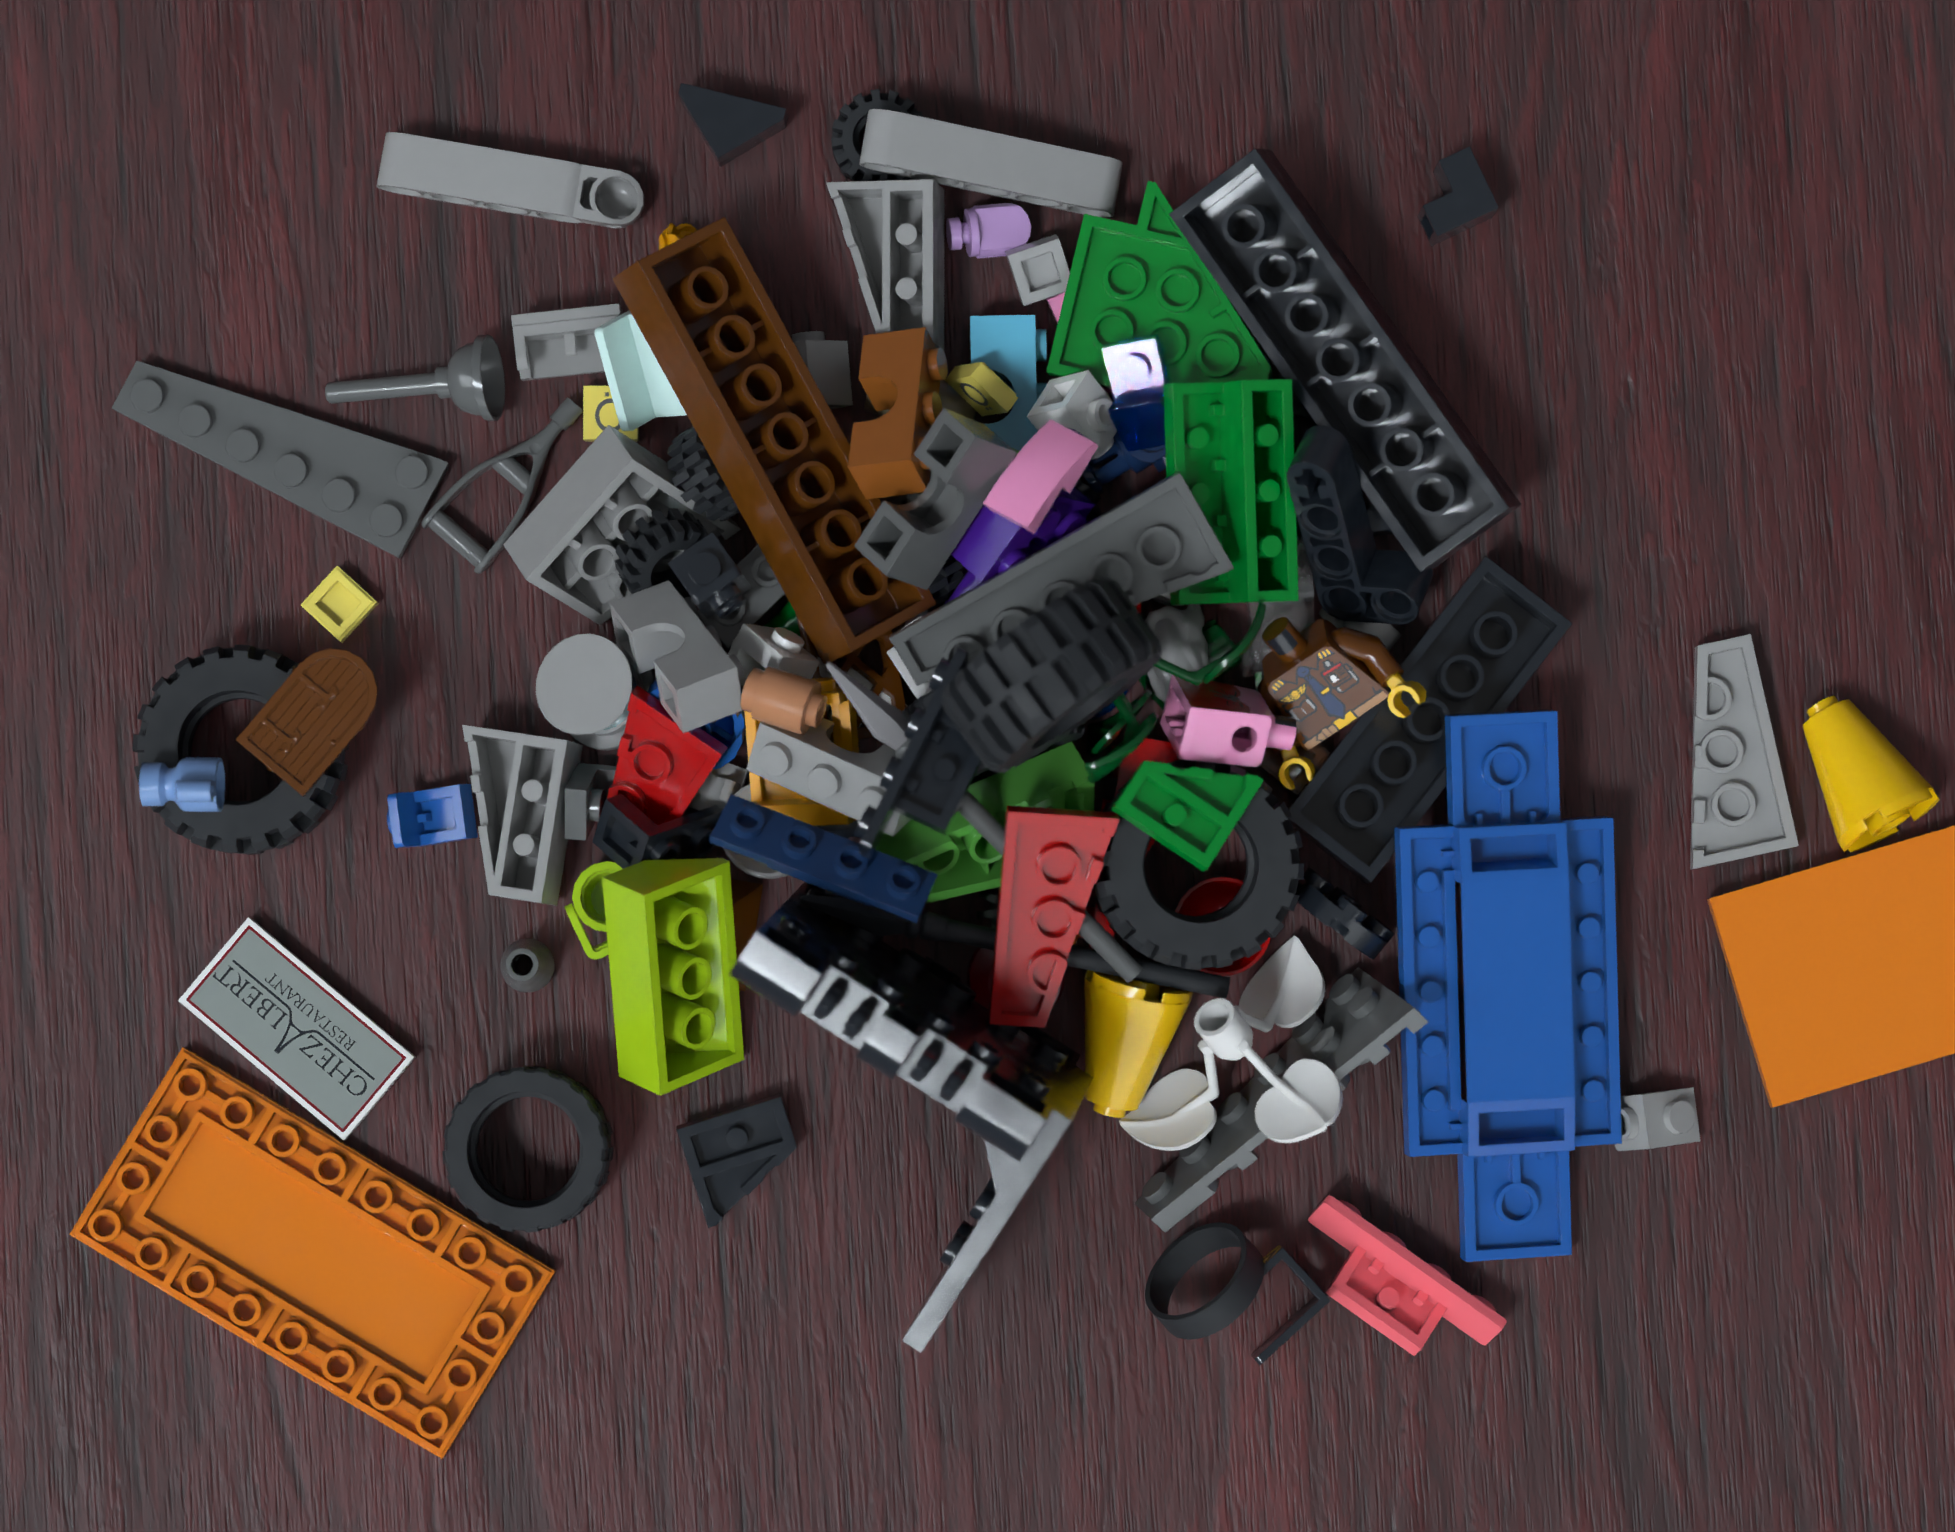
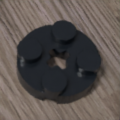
M1308 868L1303 875V880L1299 879L1295 894L1299 896L1297 902L1324 925L1330 926L1342 935L1345 941L1369 958L1374 960L1395 935L1392 930L1371 914L1367 917V914L1361 910L1362 905L1339 887L1334 889L1331 883L1313 869Z

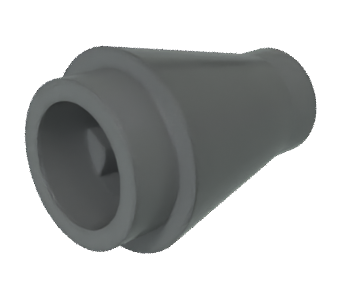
M530 938L520 939L510 944L504 951L500 963L501 973L506 983L511 988L524 993L535 992L545 987L551 980L555 967L554 958L549 948L542 942ZM526 954L532 959L533 968L529 974L523 976L522 973L516 971L515 962L520 960L521 955Z

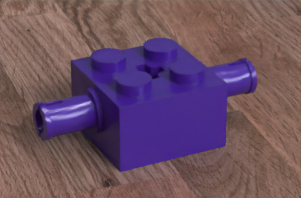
M1070 429V430H1072V431H1074V432H1076V433H1078V434L1084 436V435L1081 434L1080 432H1078V431H1076V430H1074V429ZM1075 487L1071 493L1061 490L1035 534L994 513L983 504L951 553L969 571L944 604L1085 525L1086 517L1095 504Z

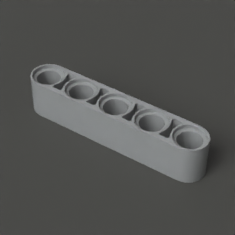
M870 109L868 111L859 163L864 168L917 180L933 179L941 185L1097 217L1114 216L1123 164L1120 160L1103 155L883 109Z

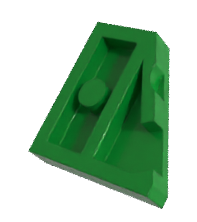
M1143 761L1132 775L1111 810L1200 870L1205 871L1209 868L1264 780L1257 775L1246 774L1245 776L1216 773L1212 769L1197 767L1186 769L1173 767L1167 763Z

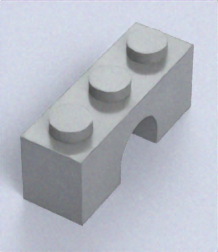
M668 580L609 603L617 646L638 674L655 668L661 704L683 733L742 711L740 706V687L744 686L746 682L742 665L734 654L728 656L723 650L720 638L712 625L704 626L700 620L697 608L690 597L683 598Z
M825 718L822 719L817 728L810 726L804 735L760 722L746 768L747 771L860 821L868 805L878 808L887 790L879 786L891 758L896 756L893 748L883 745L872 753H856L845 750L830 741L835 723ZM895 811L884 833L894 836L911 819Z

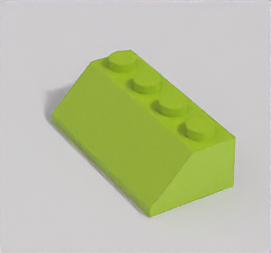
M723 858L644 860L602 877L619 1077L661 1096L744 1060L739 982L730 976L737 962L730 862Z

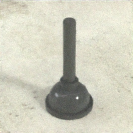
M488 334L478 335L474 342L467 343L457 349L449 359L448 366H438L435 372L329 382L325 387L326 400L331 404L437 394L440 399L452 398V401L460 410L475 416H482L488 422L498 421L503 414L505 406V377L502 358L493 336Z

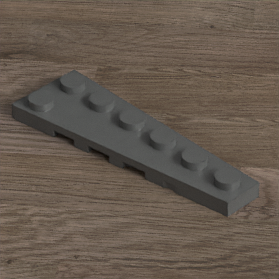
M136 361L112 406L114 411L399 559L402 558L450 467V464L442 459L140 361Z
M1178 471L891 634L889 638L914 682L919 686L931 681L941 659L945 658L951 661L958 647L969 652V665L981 652L987 650L996 640L1013 630L1026 618L1037 613L1056 598L1067 594L1071 589L1079 585L1082 586L1093 578L1105 576L1117 581L1134 606H1136L1140 602L1159 595L1171 593L1226 573L1234 567L1181 473Z

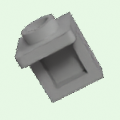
M1694 1087L1621 1096L1622 1144H1615L1616 1150L1653 1149L1701 1141Z

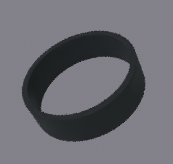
M1217 1222L1197 1227L1172 1243L1153 1266L1145 1287L1147 1307L1163 1326L1178 1338L1192 1340L1210 1336L1235 1321L1255 1298L1264 1275L1262 1255L1248 1238L1232 1224ZM1228 1247H1241V1257L1236 1272L1226 1287L1215 1298L1194 1311L1180 1315H1168L1169 1300L1175 1286L1196 1262L1217 1250Z

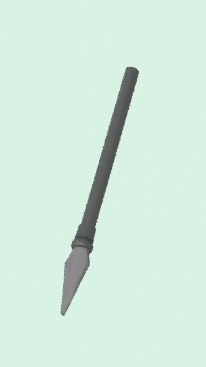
M827 662V669L859 713L874 738L893 748L896 757L902 759L911 740L904 737L908 724L901 711L833 663ZM967 790L957 811L1003 856L1005 827ZM1085 909V917L1079 934L1129 983L1141 972L1143 967Z

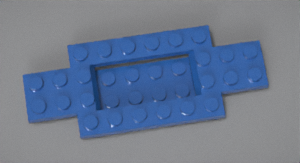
M1532 710L1445 715L1448 824L1394 827L1399 997L1412 1005L1428 1021L1426 1025L1414 1034L1407 1027L1401 1031L1404 1154L1408 1157L1457 1154L1460 1258L1465 1262L1572 1255L1569 1151L1575 1150L1577 1146L1622 1144L1613 818L1609 816L1560 818L1557 711ZM1455 881L1461 883L1467 1099H1461Z

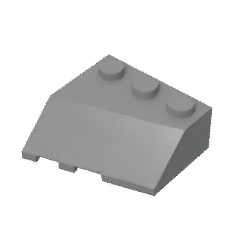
M608 425L503 545L527 581L601 625L612 617L609 603L631 595L619 576L620 573L615 567V560L620 559L616 554L617 545H628L622 537L625 531L629 529L636 533L639 530L635 523L636 520L643 516L645 521L649 523L653 521L651 512L660 509L664 516L667 517L669 508H678L682 515L686 510L692 513L696 520L699 519L708 534L713 532L716 537L722 535L725 540L740 531L741 528L732 518L721 522L719 518L712 521L707 519L706 511L700 515L693 510L695 502L691 499L686 503L680 496L685 492L682 485L675 487L671 478L677 475L676 471L668 470L667 462ZM676 550L663 556L654 566L652 573L669 569L668 563L685 550Z

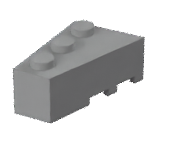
M933 179L826 182L843 227L842 232L859 276L858 280L875 332L884 333L926 327L936 348L941 347L944 350V189Z
M462 725L464 740L468 742L473 774L470 776L472 792L476 793L480 819L478 830L488 895L557 906L568 839H565V787L577 764L580 763L583 745L562 739Z

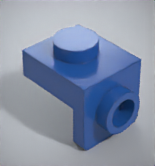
M457 784L416 792L393 793L387 796L389 809L387 825L392 834L395 848L424 847L478 838L471 784Z

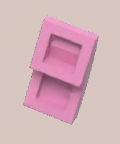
M1050 419L1015 456L983 504L994 513L1035 534L1060 491L1064 490L1071 493L1097 450L1098 445Z

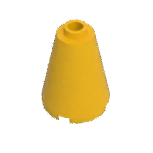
M1830 696L1807 710L1810 718L1802 727L1837 842L1844 852L1847 849L1849 852L1861 850L1899 831L1897 828L1899 824L1910 816L1913 821H1916L1931 810L1940 800L1934 788L1850 699L1838 702L1835 696Z
M1086 970L1085 1072L1094 1078L1085 1094V1098L1094 1103L1093 1110L1109 1117L1123 1118L1126 1111L1138 1109L1191 1002L1193 992L1138 980H1132L1127 983L1119 976Z

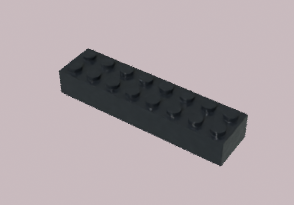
M1255 148L1169 214L1284 379H1292V390L1317 426L1332 427L1340 431L1347 438L1362 490L1420 572L1434 569L1522 505L1272 150Z

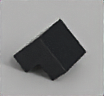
M1470 146L1439 160L1433 173L1444 196L1423 205L1417 216L1431 247L1493 218L1499 208Z

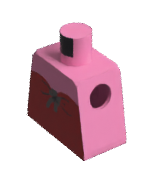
M1174 675L1171 676L1160 724L1178 759L1258 767L1263 761L1266 747L1291 750L1296 736V719L1273 715L1260 692L1216 681H1211L1208 684L1203 682L1196 686Z

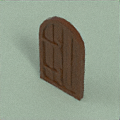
M329 648L315 652L292 670L291 675L243 730L236 741L264 763L269 771L276 773L299 794L305 797L358 732L365 728L366 723L375 710L378 686L374 672L362 658L347 650Z

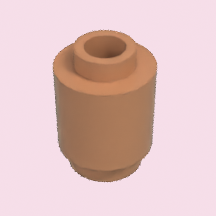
M769 666L766 670L752 669L742 691L740 706L742 710L751 712V717L754 720L804 735L810 726L817 728L820 725L827 707V696L821 695L820 682Z

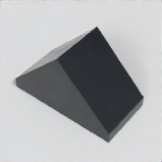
M684 83L680 85L678 94L681 103L720 167L786 129L788 121L786 108Z

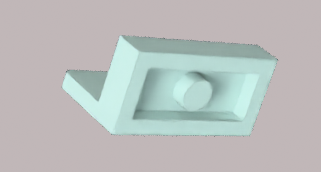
M630 310L595 329V338L622 431H633L656 417L687 415Z

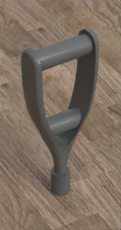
M567 397L550 416L552 421L542 431L529 440L489 458L459 479L426 514L421 523L424 529L429 527L475 567V573H483L505 548L503 544L526 517L535 497L545 461L554 440L562 430H568L583 410ZM522 455H531L533 457L532 471L527 470L515 458ZM493 468L518 489L524 497L506 530L492 548L488 550L443 511L466 487Z

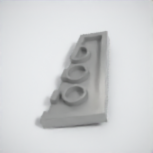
M1751 634L1695 647L1690 870L1799 846Z

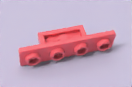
M1328 1195L1308 1218L1309 1223L1351 1252L1325 1294L1411 1355L1415 1356L1423 1348L1441 1317L1482 1345H1487L1506 1325L1507 1320L1496 1312L1495 1307L1488 1300L1468 1293L1454 1283L1444 1269L1435 1264L1426 1263L1409 1251L1399 1237L1389 1232H1382L1365 1220L1360 1211L1349 1202L1337 1200L1333 1196Z

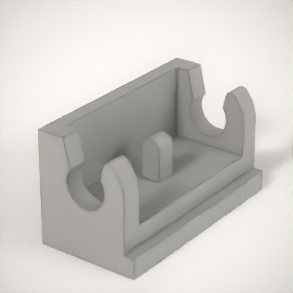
M610 304L511 315L517 370L520 371L521 381L605 372L594 332L597 327L623 314L620 305Z

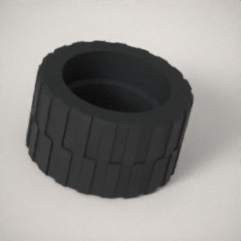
M517 1067L498 1071L487 1076V1079L475 1083L466 1091V1096L455 1105L451 1112L452 1117L449 1124L445 1127L443 1136L445 1138V1146L442 1155L443 1164H446L448 1172L446 1177L451 1188H454L460 1197L458 1200L466 1209H470L478 1215V1219L511 1232L516 1230L525 1231L526 1233L539 1232L558 1226L579 1215L598 1196V1191L607 1181L610 1173L608 1172L610 1161L613 1160L612 1130L610 1122L606 1120L603 1113L604 1108L599 1100L595 1099L588 1092L589 1089L580 1081H574L568 1077V1074L561 1071L550 1070L544 1067ZM536 1097L554 1103L569 1116L578 1133L580 1156L573 1176L562 1189L544 1199L532 1201L519 1200L501 1193L485 1177L479 1163L478 1139L485 1121L499 1106L516 1098Z

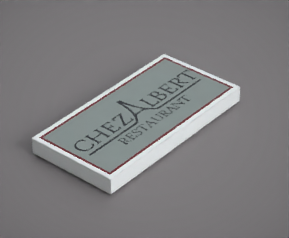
M250 917L246 919L178 1000L342 1140H347L416 1058L409 1050Z

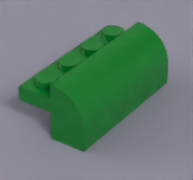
M1292 379L1163 384L1166 478L1178 471L1181 473L1234 567L1226 573L1171 592L1170 605L1259 602L1260 600L1262 602L1299 601L1296 512L1287 482V471L1294 457Z

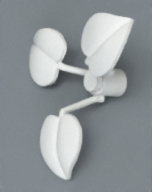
M1293 936L1264 963L1246 986L1239 1006H1233L1226 999L1217 998L1208 1001L1197 1011L1194 1018V1027L1203 1038L1198 1043V1048L1204 1055L1207 1078L1197 1070L1186 1068L1171 1072L1156 1082L1146 1092L1138 1109L1131 1111L1119 1120L1120 1125L1130 1136L1146 1146L1167 1151L1182 1150L1203 1139L1212 1130L1217 1120L1216 1110L1210 1103L1219 1096L1214 1053L1221 1059L1232 1061L1246 1057L1274 1086L1259 1098L1255 1108V1122L1267 1138L1279 1143L1298 1142L1325 1131L1328 1125L1333 1124L1340 1113L1343 1096L1341 1085L1329 1067L1316 1060L1301 1059L1293 1063L1281 1079L1252 1049L1253 1032L1251 1027L1265 1033L1269 1032L1274 1024L1281 1028H1293L1314 1014L1324 998L1325 981L1323 974L1298 937Z

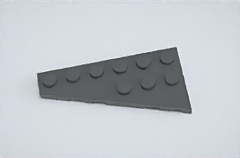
M1357 967L1351 974H1346L1338 979L1330 989L1329 998L1306 1021L1293 1028L1292 1037L1277 1053L1266 1056L1263 1061L1281 1079L1287 1069L1298 1060L1312 1059L1322 1062L1335 1074L1343 1091L1350 1081V1072L1353 1069L1369 1061L1376 1065L1391 1053L1390 1048L1386 1045L1388 1041L1406 1027L1414 1034L1426 1025L1428 1021L1412 1005ZM1255 1069L1254 1077L1240 1092L1231 1094L1221 1103L1217 1110V1120L1212 1130L1198 1143L1180 1150L1179 1157L1164 1172H1159L1151 1177L1143 1187L1142 1196L1134 1203L1165 1233L1215 1193L1219 1185L1218 1177L1223 1173L1237 1167L1243 1171L1258 1159L1254 1149L1265 1141L1267 1137L1260 1131L1255 1122V1108L1259 1098L1274 1086L1257 1069Z

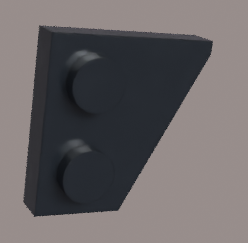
M781 1093L676 1126L708 1228L716 1226L723 1220V1216L745 1195L748 1196L763 1181L766 1174L775 1166H779L797 1148Z

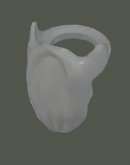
M1188 604L1186 610L1165 606L1147 615L1145 621L1161 642L1162 659L1192 672L1210 664L1208 660V643L1202 631L1205 618L1199 604ZM1153 666L1147 672L1154 694L1165 703L1172 674Z

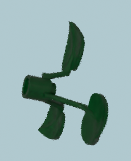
M1260 600L1256 615L1247 634L1221 658L1203 668L1192 672L1162 658L1153 666L1196 686L1203 682L1208 684L1236 663L1250 648L1264 620L1266 605ZM1150 687L1132 703L1122 693L1113 701L1119 713L1106 720L1088 724L1087 753L1092 758L1108 747L1122 729L1127 726L1123 741L1111 752L1098 761L1084 764L1088 773L1087 780L1091 784L1112 772L1125 757L1131 754L1145 740L1158 720V716L1154 712L1141 724L1136 718L1153 692Z

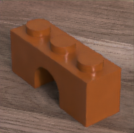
M926 327L863 336L858 379L875 410H889L885 415L875 420L853 423L848 469L865 499L923 493L930 482L931 469L919 460L914 453L943 410L939 389L940 381L945 380L947 377V360L941 347L936 348Z

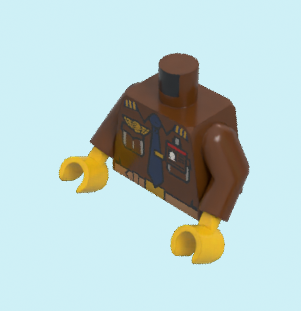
M1280 617L1274 620L1262 633L1263 641L1272 651L1265 655L1262 660L1264 678L1258 685V692L1262 695L1273 715L1296 719V736L1291 750L1272 748L1275 755H1282L1284 763L1280 767L1279 778L1284 787L1290 790L1295 789L1294 782L1289 775V768L1293 763L1303 766L1309 782L1312 781L1316 772L1315 766L1310 759L1299 756L1296 748L1300 745L1306 752L1386 698H1388V707L1393 714L1402 718L1411 715L1409 708L1402 702V691L1409 692L1418 704H1422L1426 700V690L1415 681L1405 682L1402 678L1404 670L1380 638L1375 635L1345 626L1337 628L1327 619H1318L1299 632L1287 617Z

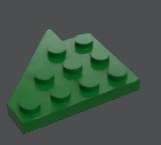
M1147 182L1137 225L1084 214L1046 372L1048 375L1063 377L1089 370L1101 387L1164 401L1163 384L1270 379L1272 369L1223 290L1169 214L1173 209L1156 182Z

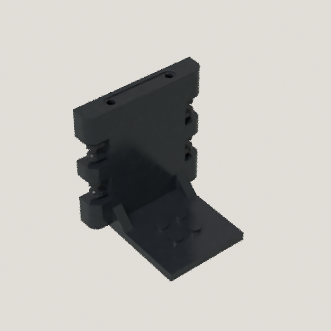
M804 882L755 932L733 967L730 976L795 1017L800 1011L860 1050L856 1056L857 1058L891 1080L897 1074L958 1113L954 1120L983 1138L992 1177L969 1213V1216L973 1217L975 1221L971 1225L963 1220L948 1243L946 1250L939 1259L946 1266L931 1287L902 1340L914 1349L922 1352L1070 1125L1094 1077L1075 1066L1081 1056L1080 1054L1038 1027L989 1024V1009L974 1000L977 996L970 987L960 982L961 978L928 956L924 959L916 952L907 948H902L899 952L882 941L884 936L875 935L800 902L801 896H833L832 894L822 895V888Z

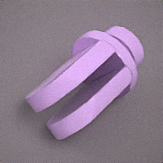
M1013 203L975 205L964 210L963 222H960L958 217L947 218L946 221L949 250H961L962 244H965L968 256H976L977 259L1006 256L1005 251L1025 245L1031 232V223L1028 215L1022 207Z

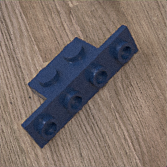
M733 794L730 795L709 840L710 843L767 864L768 868L868 907L872 905L916 923L938 876L936 873L875 850L872 858L868 859L860 855L859 843Z

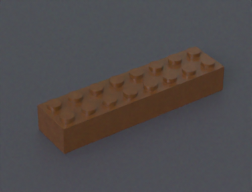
M723 217L638 260L612 278L823 664L826 665L827 662H832L853 652L936 605L929 589L925 590L886 576L854 547L882 503L879 498L865 499L848 469L850 445L726 218Z

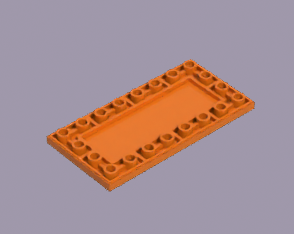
M1955 825L1707 899L1771 1108L1955 1053Z
M182 1047L69 1234L441 1459L447 1454L556 1272L554 1268L186 1047Z

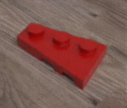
M636 686L630 695L626 727L620 739L617 752L619 758L613 784L609 788L607 798L619 794L624 795L653 822L659 825L683 816L728 747L699 727L683 733L662 706L661 701L639 686Z

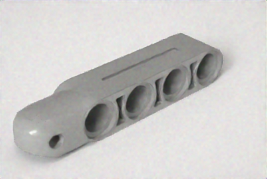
M387 132L385 134L376 185L379 189L402 195L561 222L586 223L609 228H625L634 224L641 216L645 206L644 194L639 183L631 175L622 171L398 132Z

